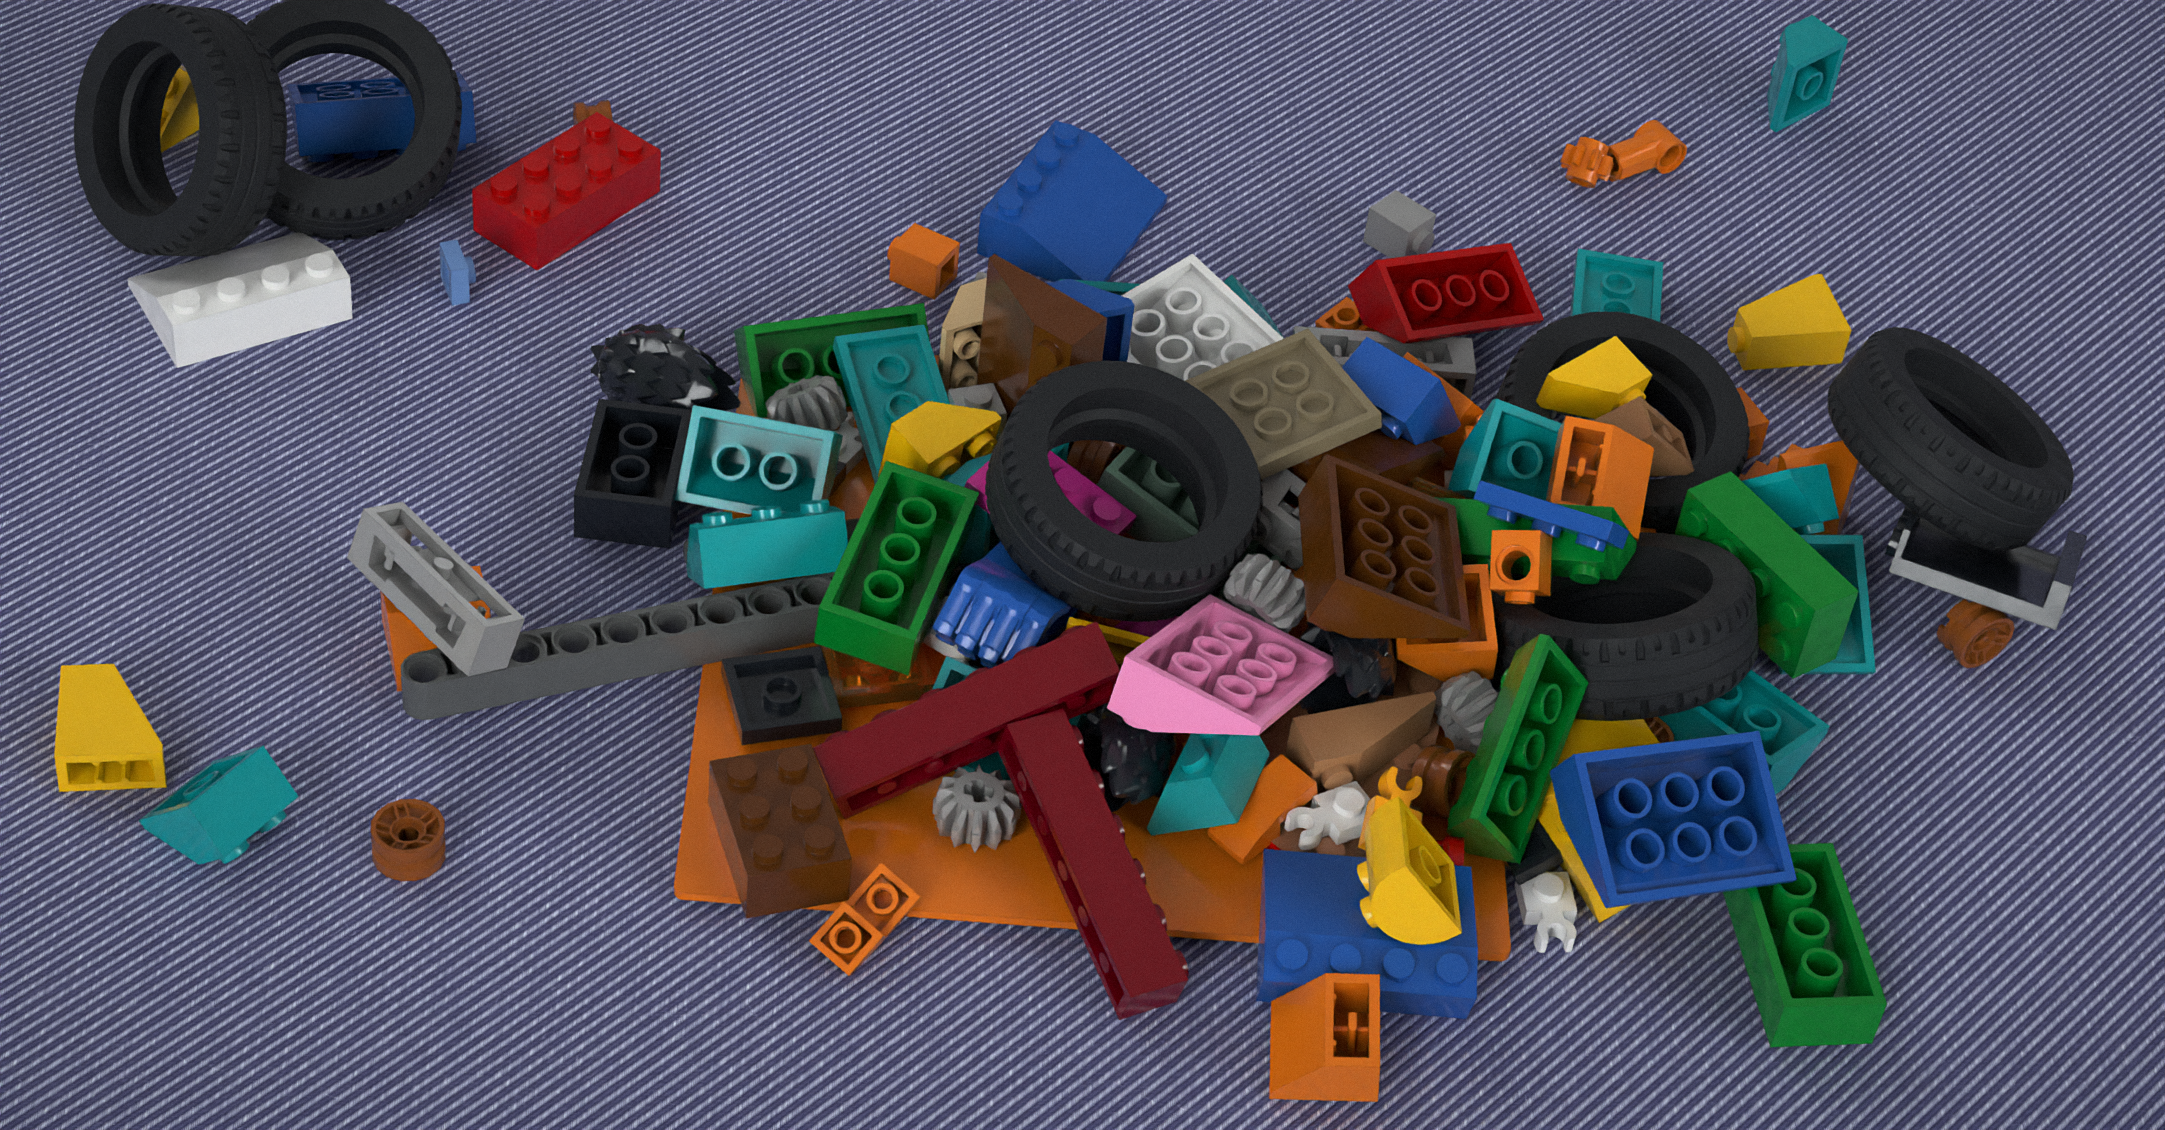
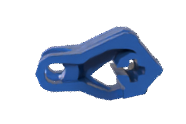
M1000 541L984 558L963 569L932 628L939 640L951 646L957 645V651L966 658L975 661L980 658L983 666L993 668L1012 659L1017 652L1031 646L1040 647L1056 639L1065 631L1069 617H1075L1078 609L1065 603L1064 600L1054 597L1035 584L1013 561Z

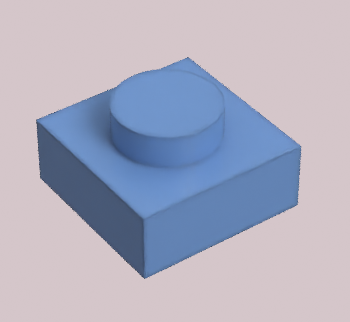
M458 240L440 242L441 279L452 306L470 303L469 284L476 282L473 260L471 256L464 257Z

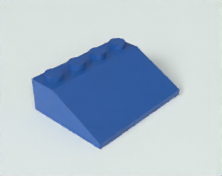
M456 72L461 91L460 99L462 100V116L457 152L466 150V144L477 143L473 92L460 72ZM397 77L288 84L297 150L299 156H308L309 162L332 161L335 159L334 154L352 153V158L368 159L378 157V150L396 149L397 155H402L406 150L414 130L415 112L408 89Z
M1055 120L981 211L977 254L988 258L996 254L1025 272L1052 282L1059 279L1107 282L1167 203L1168 195L1095 134L1079 129L1072 124Z
M1759 731L1573 754L1550 770L1561 821L1605 908L1790 883L1797 880Z
M1264 849L1256 1001L1271 1002L1325 973L1380 974V1012L1467 1019L1477 1000L1478 943L1471 867L1454 865L1462 933L1440 943L1417 945L1398 941L1388 936L1379 927L1372 928L1365 920L1360 909V900L1369 896V892L1363 886L1357 873V865L1366 861L1365 857Z

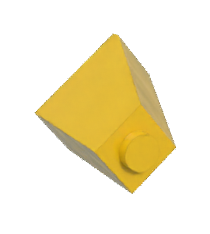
M1813 274L1738 308L1734 325L1728 330L1727 343L1730 352L1735 353L1742 370L1841 364L1852 330L1823 275Z
M114 664L62 665L60 670L54 751L59 792L167 788L163 744Z

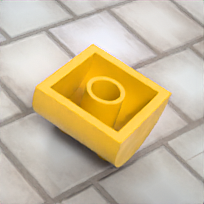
M1399 796L1388 801L1373 813L1365 829L1367 860L1357 865L1360 881L1369 892V896L1360 900L1362 914L1372 928L1379 927L1388 936L1401 942L1427 945L1449 940L1462 933L1454 862Z

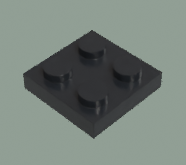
M820 646L722 659L721 674L742 745L842 731L841 711Z

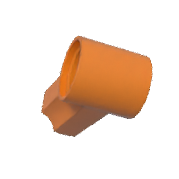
M1650 120L1636 131L1634 137L1608 146L1609 150L1606 156L1614 158L1612 161L1614 165L1608 180L1611 182L1622 180L1655 168L1662 174L1670 173L1679 167L1685 159L1687 147L1660 121Z

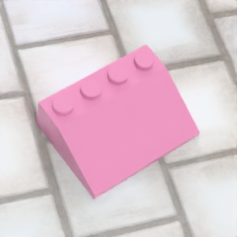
M1209 594L1125 656L1107 709L1122 716L1128 725L1138 729H1147L1150 732L1260 735L1335 672L1333 657Z

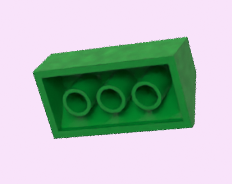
M924 303L747 325L734 330L740 376L754 416L759 418L768 417L766 402L777 390L789 386V383L799 382L803 378L810 379L816 375L834 377L837 386L841 388L847 404L845 407L851 406L833 350L835 336L925 325L929 338Z
M1437 498L1454 505L1456 508L1462 564H1488L1489 578L1492 530H1532L1530 528L1533 521L1518 516L1515 525L1488 516L1489 507L1477 500ZM1558 504L1615 522L1628 530L1613 507ZM1561 531L1559 539L1552 537L1551 579L1552 576L1570 577L1573 581L1582 584H1597L1600 579L1616 580L1636 552L1637 542L1629 531L1623 550L1606 545L1602 553L1576 544L1577 535ZM1523 556L1518 558L1512 565L1511 574H1523L1526 577L1531 568L1529 557Z
M1539 634L1516 650L1510 667L1502 676L1501 691L1494 709L1485 720L1484 734L1475 758L1468 764L1466 781L1458 802L1450 811L1446 832L1449 836L1464 838V851L1467 854L1520 864L1551 783L1550 770L1558 764L1587 688L1588 681L1549 635Z

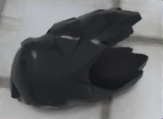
M638 324L626 330H620L612 338H606L604 345H595L590 348L597 360L591 369V373L598 377L602 392L608 397V400L692 410L693 405L729 411L739 408L741 401L728 387L735 385L736 381L727 372L716 366L717 362L711 356L684 342V329L664 328L662 324L651 326Z
M1306 622L1308 628L1302 633L1299 640L1331 655L1335 672L1299 701L1302 709L1306 708L1308 714L1373 703L1380 695L1393 696L1394 682L1397 677L1395 638H1349L1334 631L1322 630L1314 623Z
M1109 702L1094 708V711L1086 716V723L1080 729V733L1084 742V755L1090 768L1096 769L1102 778L1105 791L1104 798L1112 813L1119 810L1129 801L1132 805H1136L1145 799L1151 798L1153 795L1158 798L1161 797L1165 779L1169 778L1172 756L1176 753L1177 733L1150 732L1147 729L1132 727L1123 720L1122 716L1108 710Z

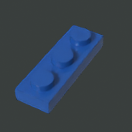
M1481 480L1473 498L1489 507L1487 515L1492 518L1515 525L1518 516L1533 521L1530 528L1532 530H1541L1549 536L1558 539L1561 531L1577 535L1576 544L1602 553L1606 545L1623 550L1629 534V530L1615 522Z

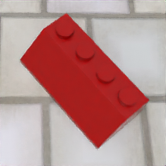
M1511 243L1375 260L1348 285L1363 324L1404 344L1536 325L1544 320Z

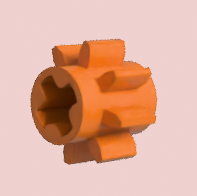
M1579 137L1576 146L1567 143L1560 160L1562 163L1561 167L1568 169L1565 178L1576 185L1587 188H1595L1598 179L1607 182L1614 165L1612 162L1614 158L1606 156L1609 147L1598 140L1588 137Z

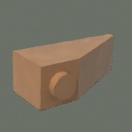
M1433 691L1293 717L1286 754L1292 763L1317 782V794L1354 781L1360 784L1429 733L1437 698Z

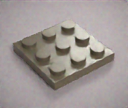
M1309 329L1300 331L1185 380L1211 398L1234 421L1251 448L1258 465L1261 480L1382 427L1381 412Z

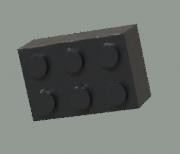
M605 399L598 400L574 492V537L670 549L681 502L676 501L675 496L692 410Z

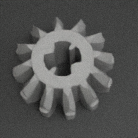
M816 375L810 379L803 378L799 382L789 383V386L777 390L766 402L767 416L770 420L823 430L837 429L840 423H843L848 417L845 407L847 404L842 390L837 386L834 377Z
M1247 554L1242 562H1238L1230 572L1231 576L1225 583L1226 587L1223 591L1226 599L1230 601V605L1287 634L1304 617V612L1306 611L1305 585L1302 580L1296 578L1291 573V569L1283 567L1278 560L1272 561L1264 554Z
M1474 671L1462 673L1457 677L1453 676L1441 684V688L1434 692L1437 698L1434 713L1438 716L1436 723L1444 730L1445 737H1448L1453 742L1455 749L1466 750L1476 755L1484 734L1485 720L1492 713L1500 692H1496L1492 688L1490 680L1482 679Z
M979 764L974 772L969 773L965 769L958 767L953 777H943L937 795L933 799L932 813L935 814L934 820L937 821L940 836H951L954 848L963 843L970 844L975 853L982 844L996 850L1001 840H1011L1012 834L1016 829L1017 820L1020 819L1022 804L1019 803L1020 799L1017 796L1012 781L1003 780L1000 769L988 774L983 772Z

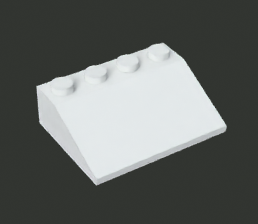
M299 232L128 278V286L177 368L353 319L351 283L346 269L331 248Z
M1194 254L1189 255L1122 295L1131 299L1135 305L1127 362L1156 368L1184 381L1284 339Z

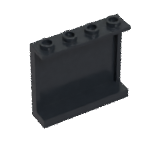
M1905 505L1902 516L1900 515L1896 528L1893 530L1885 555L1894 557L1889 569L1890 573L2056 630L2074 583L2087 536L2069 530L2060 556L2029 545L2008 551L1988 550L1969 544L1944 532Z

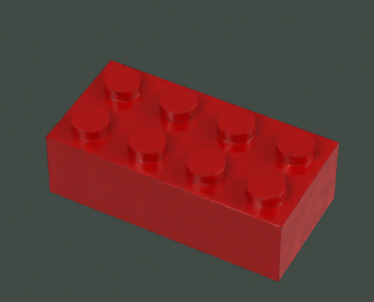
M596 112L473 188V231L538 271L660 192L661 150Z

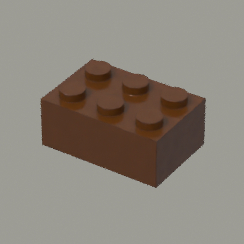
M806 744L711 760L709 763L708 804L746 919L848 900L852 857L812 745Z

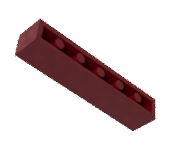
M1097 621L1087 626H1074L1064 631L1058 639L1040 647L1031 646L1017 652L1012 659L993 668L984 667L970 673L965 680L945 689L937 688L924 693L918 701L898 710L890 709L877 714L871 722L856 729L833 733L825 739L824 743L813 747V750L833 798L844 819H847L953 772L958 767L962 768L997 752L1007 724L1062 708L1069 720L1109 702L1120 669Z
M1063 708L1007 724L997 750L1119 1020L1177 1002L1188 981L1187 962L1182 952L1174 949L1168 937L1165 914L1162 908L1157 903L1153 904L1145 887L1146 876L1144 869L1137 858L1132 859L1125 843V830L1122 821L1116 813H1111L1104 798L1105 791L1102 778L1096 769L1090 768L1084 755V742L1077 726L1070 724Z

